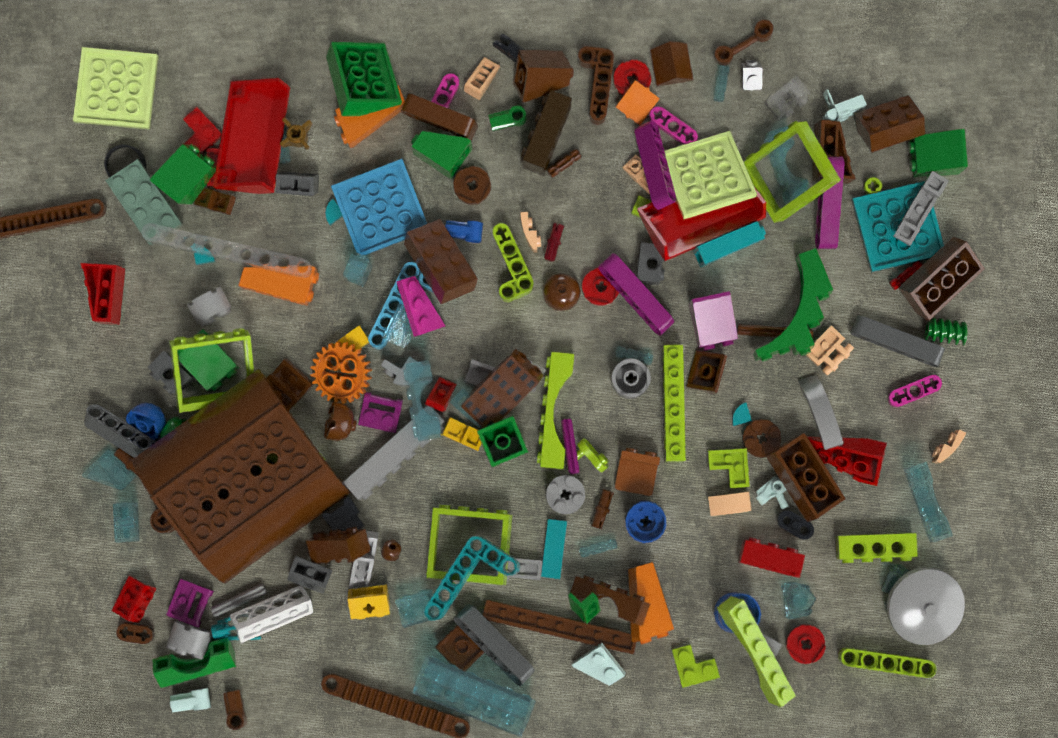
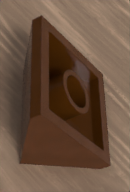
M669 41L650 49L656 87L694 80L687 43Z
M696 350L686 387L712 395L717 394L727 355Z

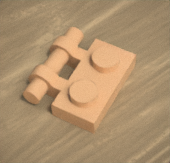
M831 325L814 342L815 346L811 349V353L806 356L817 367L824 362L827 366L822 372L828 376L832 371H836L843 359H847L850 356L849 353L854 347L849 343L845 347L841 346L840 344L845 338ZM836 350L839 354L831 360L828 356Z

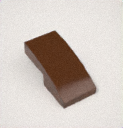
M204 188L193 205L231 215L236 197Z

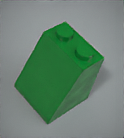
M965 129L929 133L913 138L908 143V151L912 153L910 171L913 172V177L929 176L932 171L941 176L959 175L968 167Z
M422 131L420 135L416 134L411 141V147L416 157L451 180L472 150V143L468 138Z
M182 144L150 178V181L178 204H193L216 172L215 162L208 156H202L199 153L200 150L193 144Z
M202 329L199 333H197V334L211 335L209 332H207V331L204 330V329ZM220 344L191 347L177 351L178 360L208 392L218 391L223 386L222 382L227 378H233L238 373L237 369L240 368Z
M513 416L477 431L491 467L528 453Z

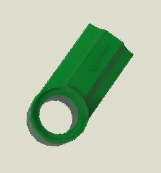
M514 106L509 110L488 115L492 131L512 126H522L527 120L526 112L521 106ZM517 112L523 114V117L519 120L513 118V115Z

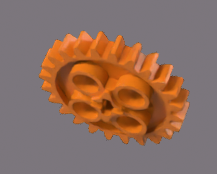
M338 341L335 345L333 343L328 344V348L326 346L322 347L323 352L316 353L319 358L312 360L316 365L310 367L315 370V373L310 374V376L316 377L312 384H318L316 391H323L321 397L328 395L327 401L334 398V402L339 403L341 399L342 404H345L347 399L349 402H353L354 398L359 399L361 397L360 393H366L363 387L370 386L366 380L372 379L371 376L367 375L372 369L367 368V365L371 362L364 361L367 355H360L361 348L355 350V344L348 347V342H343L341 345V342ZM331 357L336 359V366L331 364ZM350 360L355 364L354 370L349 367ZM327 368L332 371H337L341 369L342 373H354L357 374V377L349 374L342 376V374L339 372H327L325 369ZM328 376L333 378V385L328 382ZM347 379L352 383L351 389L346 386Z

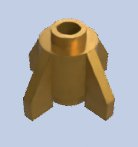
M286 118L282 119L288 130L287 138L280 145L283 148L293 145L299 148L304 147L308 150L310 147L307 144V133L312 126V122L308 120L300 126L296 124L291 125Z

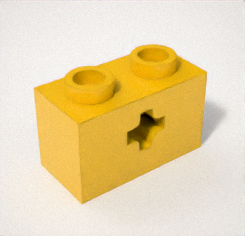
M387 585L348 589V605L351 619L361 620L367 617L390 615Z

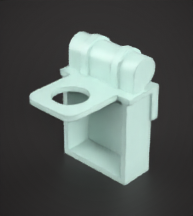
M825 90L823 96L829 111L825 113L822 120L843 122L848 117L855 115V113L863 111L867 105L863 95L834 104L829 90Z

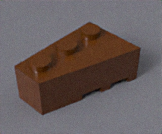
M820 120L814 125V135L827 157L844 158L843 183L849 184L856 180L855 174L852 173L851 160L846 151V142L840 121ZM813 161L812 181H819L820 171Z
M351 527L342 532L340 529H336L328 534H324V531L316 532L312 538L306 541L312 563H329L330 560L340 563L342 562L341 559H347L348 563H352L371 551L366 530L357 529V527Z

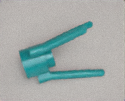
M230 616L218 620L217 624L211 626L214 640L227 637L229 640H239L238 636H228L231 634V630L236 629L234 625L229 626L226 623L231 621ZM257 636L250 640H260L261 636Z

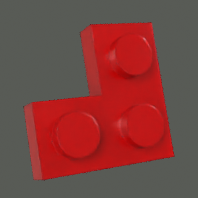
M197 107L183 119L195 132L184 144H193L200 150L199 153L201 155L222 136V133Z

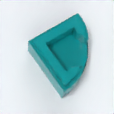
M334 199L328 203L326 208V219L330 226L343 217Z
M193 246L196 265L216 262L213 254L208 249L202 246Z
M747 403L741 404L735 410L732 418L733 426L752 421Z

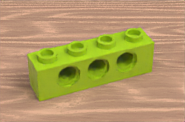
M916 533L835 536L836 559H842V563H854V559H861V562H873V558H881V562L893 561L892 558L900 557V561H912V557H918ZM894 542H897L900 546V550L897 553H894L891 549ZM856 543L861 546V552L857 555L852 549ZM874 543H878L881 548L877 554L872 551Z

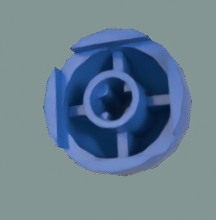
M142 403L131 409L126 415V422L155 440L160 436L163 427L166 425V418L160 407L151 403Z

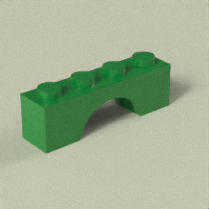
M227 637L210 642L203 659H181L172 654L152 659L153 675L160 688L213 674L236 667L235 651Z

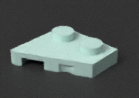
M603 643L572 663L574 668L609 686L623 678L626 673Z

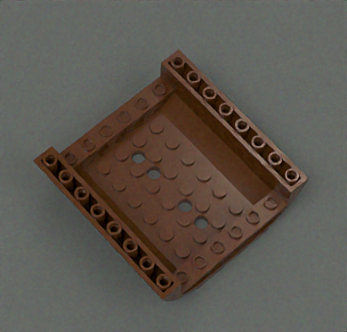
M260 368L132 459L134 469L151 496L150 498L197 560L216 579L224 584L351 493L344 485L342 479L336 476L271 388V383ZM270 453H275L278 456V461L274 464L267 461V455ZM253 465H259L262 468V473L260 475H253L250 468ZM221 488H226L230 495L228 498L222 499L219 497L218 491ZM204 500H210L213 503L211 510L207 511L202 508Z

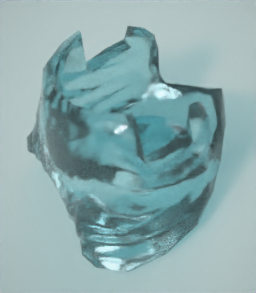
M785 582L782 584L785 618L795 619L810 615L813 612L811 608L816 600L814 594L809 590L810 587L797 582Z

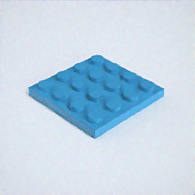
M402 159L331 186L359 258L404 241L408 231L427 224Z

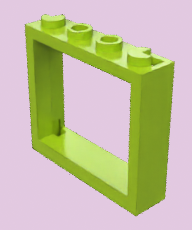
M807 121L791 123L788 125L789 129L776 134L773 137V141L761 145L757 153L754 152L745 158L744 165L751 181L766 201V210L774 223L786 220L841 181ZM798 133L823 179L780 209L755 164Z
M237 328L233 332L216 331L212 335L196 334L191 338L176 337L174 340L169 341L176 402L180 413L201 410L225 392L183 398L177 350L242 340L246 377L254 372L251 337L247 330Z
M439 504V508H433L426 578L444 579L448 571L435 570L440 514L503 520L500 549L509 554L513 515L507 514V510L496 509V513H488L489 509L477 508L476 512L469 511L470 507L458 506V510L450 509L451 505ZM507 562L506 565H505V568H506L507 571H508V562ZM499 571L498 576L471 574L466 582L506 585L507 576ZM454 573L452 580L460 581V575Z

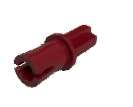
M553 223L550 238L547 239L548 245L544 259L550 262L555 261L558 248L562 244L560 240L564 226L561 224L557 226V223Z

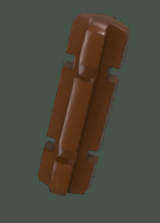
M574 149L570 152V155L567 154L557 161L555 166H550L547 169L549 175L553 178L559 174V171L562 172L571 166L573 161H578L581 158L580 152Z

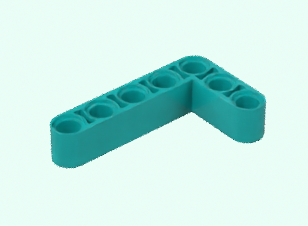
M481 536L471 537L425 607L424 614L426 618L435 621L445 616L480 559L506 576H512L519 572V562ZM477 539L482 544L481 549L478 551L473 547V543ZM493 550L498 554V558L494 562L489 558V554ZM466 556L471 559L469 567L463 565V558ZM509 561L514 564L512 572H508L505 568L506 563ZM454 573L460 575V582L458 584H455L452 580ZM445 589L450 593L448 600L442 598V591ZM433 606H436L439 609V614L437 617H434L431 614V609Z

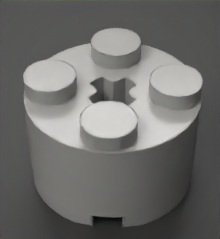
M221 287L215 288L217 292L209 291L192 300V303L187 304L197 325H201V327L207 326L215 321L214 317H224L231 313L230 308L232 306Z
M637 359L621 361L614 368L611 375V384L617 395L626 399L638 398L644 394L651 380L649 369ZM629 374L632 375V378L636 379L632 382V384H630L629 381L626 380Z
M562 475L551 481L547 488L546 499L551 509L555 512L565 515L571 514L583 505L585 490L582 483L575 477ZM562 490L570 491L569 500L561 499Z
M175 621L166 648L175 650L176 653L182 655L188 653L192 657L203 659L212 632L184 622Z

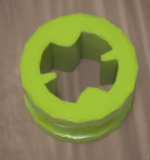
M869 178L864 184V192L867 195L880 192L882 189L881 181L878 178ZM871 182H874V185H877V188L874 191H871L872 188H868Z

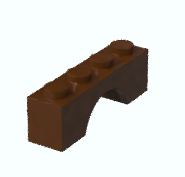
M583 575V578L575 577L570 593L580 602L585 600L592 592L598 597V600L610 597L617 606L618 618L643 626L650 607V603L644 601L645 597L637 594L631 597L627 595L628 591L617 587L615 591L610 589V584L602 581L599 584L594 583V578Z

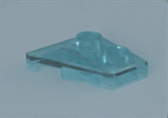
M110 449L82 474L84 478L119 490H123L136 478L130 470L126 469V465L114 456Z

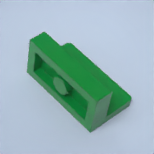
M593 592L582 602L572 593L568 594L571 609L586 624L601 611L598 597Z

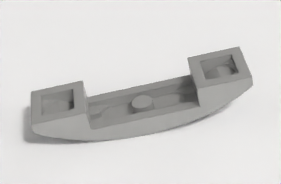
M934 171L930 173L893 237L911 246L920 231V227L949 180Z
M814 375L798 380L817 425L824 450L843 445L833 409L818 376Z

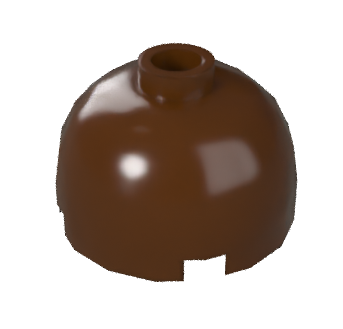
M555 274L547 279L544 284V301L555 311H568L576 306L580 299L581 290L579 283L569 274Z
M332 402L328 410L329 418L325 422L324 438L332 441H341L346 439L351 431H355L357 420H354V414L347 405Z

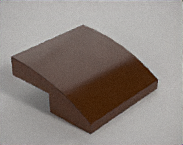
M287 358L267 377L271 383V388L288 411L314 385Z

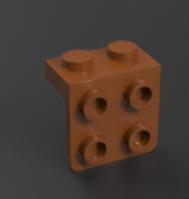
M631 448L621 451L615 489L651 496L654 490L657 467L660 463V457H656L657 453L645 451V455L638 454L636 449Z

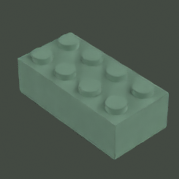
M137 159L105 181L147 243L153 245L184 224L161 190L150 181V174L142 162Z

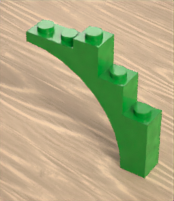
M816 248L798 254L795 259L800 274L801 290L799 304L793 320L780 336L754 351L755 361L761 360L764 362L773 358L772 355L777 353L784 355L789 353L790 349L794 355L800 354V356L811 353V349L815 346L808 326L811 329L820 325L824 315L817 299L819 301L826 300L833 291Z

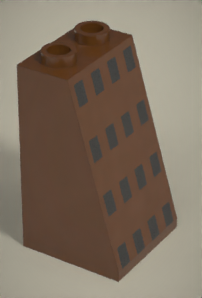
M515 349L471 390L461 407L481 427H488L501 421L541 381L544 375L536 365H533L527 359L523 352Z

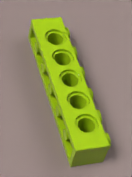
M664 345L662 347L664 461L684 462L686 461L683 345Z

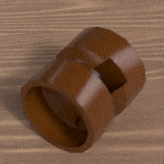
M160 509L152 513L150 523L155 531L159 533H172L175 531Z

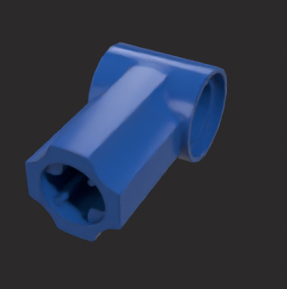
M446 220L445 227L452 238L464 239V241L471 243H481L482 222Z

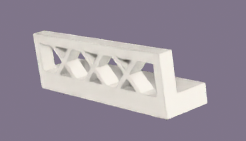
M300 585L230 614V619L236 628L239 641L243 643L313 613L311 599L304 587ZM298 593H301L303 596L298 599H292ZM279 601L284 602L282 606H274ZM260 609L266 610L263 614H255ZM241 617H248L246 621L238 623L236 620Z

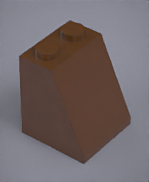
M519 50L513 85L522 102H528L549 94L551 90L556 91L569 86L574 70L562 51Z

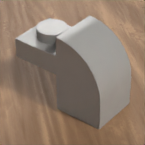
M410 356L402 369L386 359L381 364L384 368L383 372L392 378L395 375L396 378L393 383L401 387H408L417 383L427 369Z

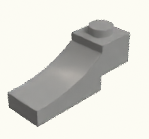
M366 530L371 551L353 562L348 589L369 587L378 532Z

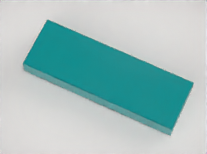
M548 519L541 577L560 579L567 521Z

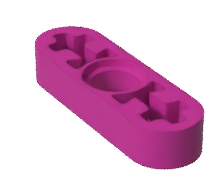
M447 74L443 77L431 102L439 104L437 102L438 96L445 95L448 101L445 104L439 105L449 108L460 85L459 79L455 74ZM452 79H454V83L456 85L450 86L449 92L451 94H449L447 91H445L448 87V83L446 81H451Z
M654 107L651 110L649 119L653 120L659 129L682 145L697 141V132L662 107ZM659 112H661V117L664 120H666V117H669V119L666 121L665 126L662 125L664 122L662 119H654V113L658 114ZM676 122L679 129L672 132L669 130L668 124ZM684 128L683 133L686 135L692 134L693 141H685L686 137L682 133L680 137L677 135Z
M937 375L927 376L891 391L888 395V403L893 407L903 406L937 392L942 387V381ZM930 379L937 382L934 385L935 389L928 387L925 389L927 393H924L923 385L930 383ZM911 386L919 388L920 393L918 396L914 397L910 394ZM895 393L897 396L904 393L907 396L900 399L899 404L897 401L894 402L892 399L895 397Z

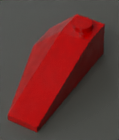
M807 436L824 464L829 463L836 467V470L840 473L844 471L852 475V479L874 486L878 485L887 443L869 438H842L843 445L824 450L820 437Z

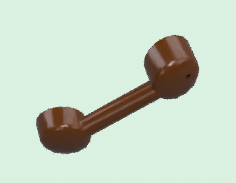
M761 20L755 26L754 35L731 49L727 46H719L715 50V61L722 66L729 65L733 60V56L757 41H768L773 35V24L769 20Z

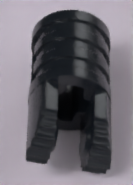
M502 33L499 36L501 41L495 40L492 43L493 47L517 64L518 51L525 49Z

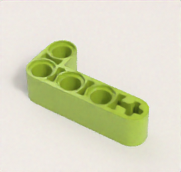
M499 223L493 228V237L513 279L500 286L499 295L504 302H511L532 292L534 283L509 227L504 223ZM500 229L505 232V242H503L501 235H498V230ZM507 246H512L515 251L513 254L508 255L504 252V249ZM515 263H519L523 268L521 271L515 272L512 270V266ZM523 280L530 282L531 285L528 289L520 287V283ZM505 288L512 289L513 294L510 297L503 296L502 291Z

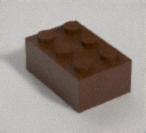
M909 95L855 113L857 132L871 153L925 135L924 116Z

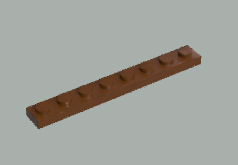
M486 600L483 616L489 621L595 646L603 643L607 649L634 655L637 642H632L631 633L586 624L491 600Z

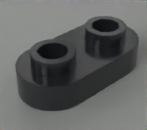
M782 511L777 517V523L780 528L801 540L810 539L814 534L812 523L807 522L792 511ZM784 517H789L790 522L788 524L783 522ZM802 526L807 529L805 534L800 532Z

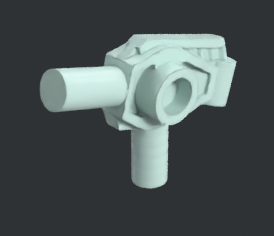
M779 477L771 478L756 491V499L761 505H764L769 499L776 496L781 509L789 507L783 495L786 488Z

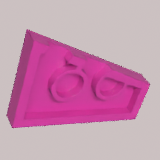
M415 276L396 281L414 337L445 327V324Z

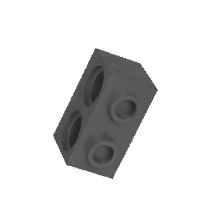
M286 171L276 174V193L314 196L318 193L319 174Z

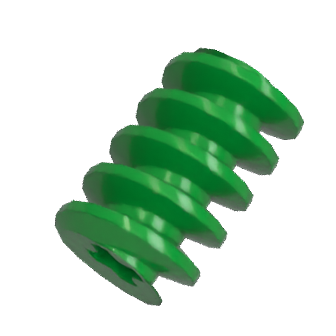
M933 317L926 324L924 340L927 341L928 337L931 336L932 342H934L936 337H939V342L942 343L944 338H946L947 344H950L951 340L954 339L955 345H958L959 340H962V346H964L968 334L967 324L964 321L959 324L957 320L951 323L950 319H946L944 322L942 318H938L936 321L935 317Z

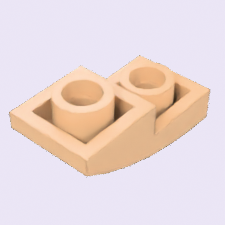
M635 155L622 168L650 195L641 158Z
M520 212L525 239L533 253H537V247H541V237L537 236L536 230L529 231V229H532V217H528V212Z
M956 430L954 433L951 432L947 440L949 445L941 444L939 447L937 446L932 454V457H934L932 462L937 464L947 459L961 444L966 432L962 430Z
M749 491L708 497L711 516L752 511Z

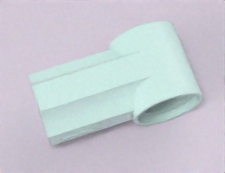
M208 688L171 695L170 706L172 712L211 708Z

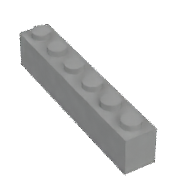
M427 406L343 482L344 485L358 500L362 498L364 500L368 499L373 494L372 489L377 485L381 487L388 480L386 477L391 472L395 474L402 467L400 464L405 459L409 461L416 455L415 450L419 446L421 448L425 447L431 441L429 437L434 433L438 435L445 428L443 425L446 422L432 407Z

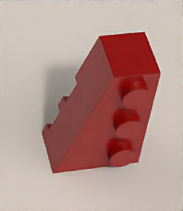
M80 263L81 269L84 271V283L88 291V303L92 321L100 324L120 325L125 268L118 265Z
M749 537V540H743L738 563L800 578L805 555L799 554L797 549L789 547L786 550L780 549L778 544L768 542V545L760 544L761 540Z

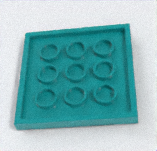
M925 181L852 199L871 273L930 259L944 246L934 206L920 227V231L911 246L893 237Z

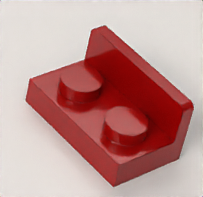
M129 576L111 611L127 621L139 623L154 596L156 588Z

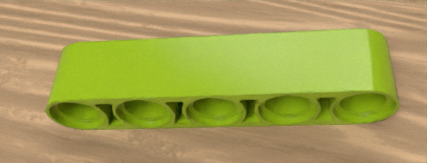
M843 648L838 653L839 662L849 667L923 678H931L937 671L936 665L932 661L921 658L853 648ZM847 652L852 653V660L850 662H845L844 654ZM866 655H870L872 658L869 665H865L863 662ZM889 657L891 665L885 668L883 660ZM908 660L910 662V668L907 671H904L902 668V664L904 661ZM928 663L930 669L928 673L924 674L922 666Z

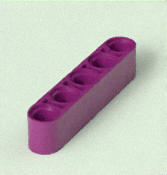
M650 120L635 128L634 133L652 203L657 210H660L675 203L677 198L658 126L653 120Z
M828 157L841 181L818 196L815 232L816 249H837L844 177L843 157ZM820 173V179H819V181H821V180L823 179V176L821 175V173Z
M612 253L598 266L604 277L654 333L661 336L674 324L672 316L616 254Z

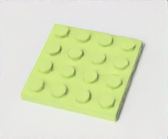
M82 47L73 121L75 123L150 130L158 55Z
M730 131L665 151L677 198L676 202L683 219L745 201L757 195Z

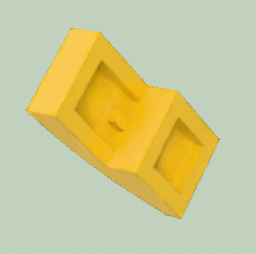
M361 326L356 327L338 340L341 342V345L343 342H348V347L355 344V350L369 343L368 337Z
M449 417L441 435L476 451L481 446L477 429Z

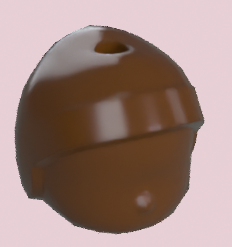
M394 539L386 541L381 548V555L386 561H396L401 553V545Z

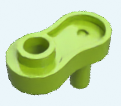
M583 438L577 443L579 447L577 451L578 460L585 455L598 471L604 472L608 468V459L602 453L599 454L586 439Z

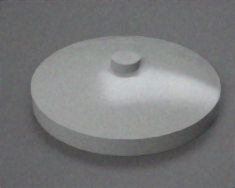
M930 567L914 569L904 574L892 587L887 600V615L893 629L905 640L918 645L935 644L949 637L959 626L965 609L964 595L956 580L946 572Z

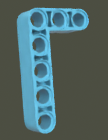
M408 262L403 266L396 281L412 277L408 276L406 272L409 268L413 267L417 270L414 276L421 287L433 292L429 284L423 282L424 276L416 263ZM395 282L369 334L368 341L374 349H382L386 346L405 308L400 292H398L397 282ZM393 301L400 303L397 310L390 309V304ZM389 318L391 325L386 328L382 327V320ZM376 335H380L383 338L379 345L373 344V338Z

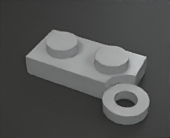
M515 558L520 564V570L515 575L507 576V582L510 577L541 580L542 561ZM509 561L508 572H512L514 564Z

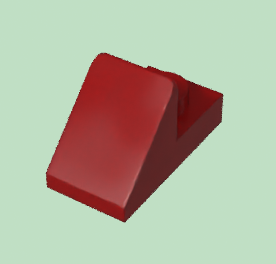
M439 377L425 405L441 412L445 411L457 384Z

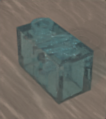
M357 253V255L351 254L343 277L351 283L365 287L373 267L368 257Z
M138 503L113 504L115 543L140 541Z

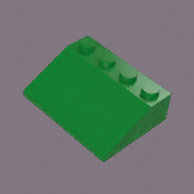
M331 42L326 60L342 116H363L401 105L402 100L385 43Z

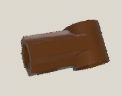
M241 690L223 693L227 726L232 730L243 728L247 723V717L244 713ZM235 715L241 718L239 726L234 725L232 722Z

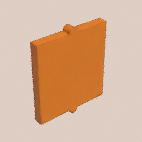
M634 80L615 107L623 112L626 118H631L641 125L660 98L649 91L648 87L645 88Z

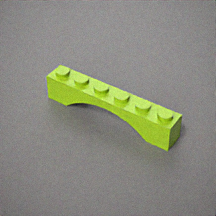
M551 352V357L547 356L546 368H550L549 376L545 375L544 387H548L547 395L543 394L542 406H546V413L541 414V425H544V433L539 435V444H542V452H538L537 463H541L540 468L559 470L564 468L565 449L560 443L555 430L554 406L560 389L572 376L574 354Z
M731 596L719 605L717 609L725 624L740 640L751 657L759 675L760 687L768 702L782 708L796 695L746 603L742 599Z

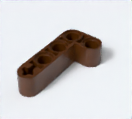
M585 46L579 50L578 63L584 68L595 69L589 119L593 124L601 125L605 122L607 115L614 54L609 49ZM589 54L592 58L586 61L581 56ZM607 56L610 61L603 63L600 58ZM604 74L608 79L600 81L598 76ZM597 93H603L605 95V98L603 100H599L596 98L595 95ZM597 106L601 107L599 118L596 117Z
M408 94L401 109V112L406 116L454 134V136L468 138L471 142L478 128L476 121L471 117L413 94Z

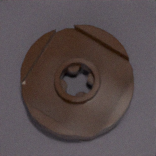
M471 166L462 169L454 178L455 195L465 204L479 205L488 198L491 192L490 178L486 171L479 167ZM475 181L477 188L469 190L468 182L472 183Z
M755 420L744 429L742 441L750 455L764 458L780 447L781 432L769 420ZM763 433L767 441L760 444L757 435L760 436Z

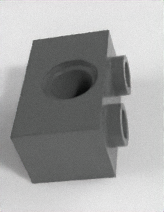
M641 242L636 277L643 284L659 285L660 281L664 280L665 269H661L662 262L666 261L659 254L654 244ZM654 260L657 263V267L654 269L649 268L647 261Z
M163 351L148 366L151 370L149 374L156 381L161 380L165 384L163 388L168 393L175 394L174 377L171 379L166 378V372L172 369L171 355ZM179 364L183 391L194 378Z
M296 556L287 580L324 594L332 570Z

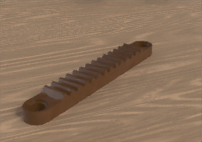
M89 199L0 217V240L10 238L11 236L16 237L26 233L30 234L41 230L45 231L47 229L99 219L105 215L106 206L99 199ZM94 204L101 206V210L97 214L91 212V207Z
M328 674L322 680L321 686L324 692L352 703H357L358 705L455 738H465L470 732L469 722L459 716L337 674ZM333 678L337 681L335 689L327 687L326 682L328 679ZM457 723H463L466 726L464 733L459 734L455 731Z

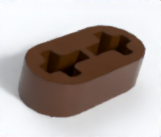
M124 623L116 630L117 637L126 642L148 644L155 637L154 630L143 625ZM128 627V631L134 633L124 637V633H121V631ZM147 630V634H150L149 638L143 640L142 636L137 635Z

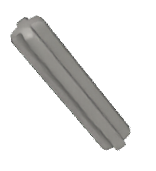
M259 584L213 606L211 611L217 617L265 594L266 588L263 584Z

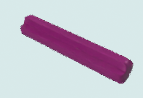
M569 418L563 419L561 424L568 472L571 475L578 474L579 464L573 423Z

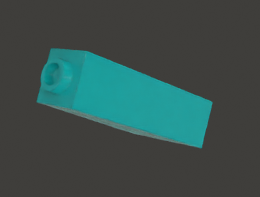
M758 221L697 246L693 253L700 268L763 241L766 232L763 225H759Z

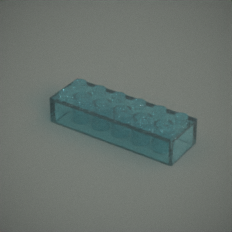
M426 656L412 692L420 697L519 737L522 736L536 702L529 695L517 693L509 687H502L495 684L492 680H485L472 672H465L455 665H448L435 657Z

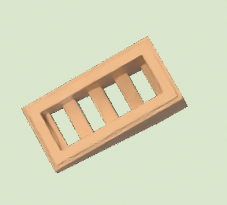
M484 57L465 83L464 91L480 100L500 69V65ZM486 66L487 68L491 69L492 72L484 69L483 67Z

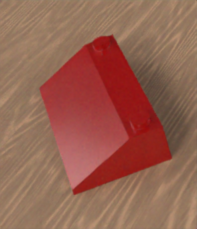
M280 78L230 82L213 188L254 194L274 193L281 151L280 143L282 142L285 125L282 119L286 118L290 86Z
M756 190L757 195L754 198L687 219H683L677 202L660 210H657L651 202L637 208V211L655 248L664 261H667L695 249L697 246L766 218V201Z

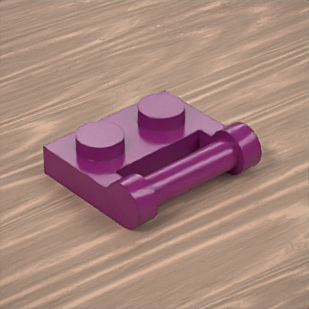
M366 391L358 425L396 433L403 399L394 400L372 395L371 392ZM372 402L395 407V412L391 413L369 408V405Z
M180 579L166 615L199 628L210 596L212 597L214 591L185 579ZM197 592L202 593L201 599L193 618H190L188 614Z

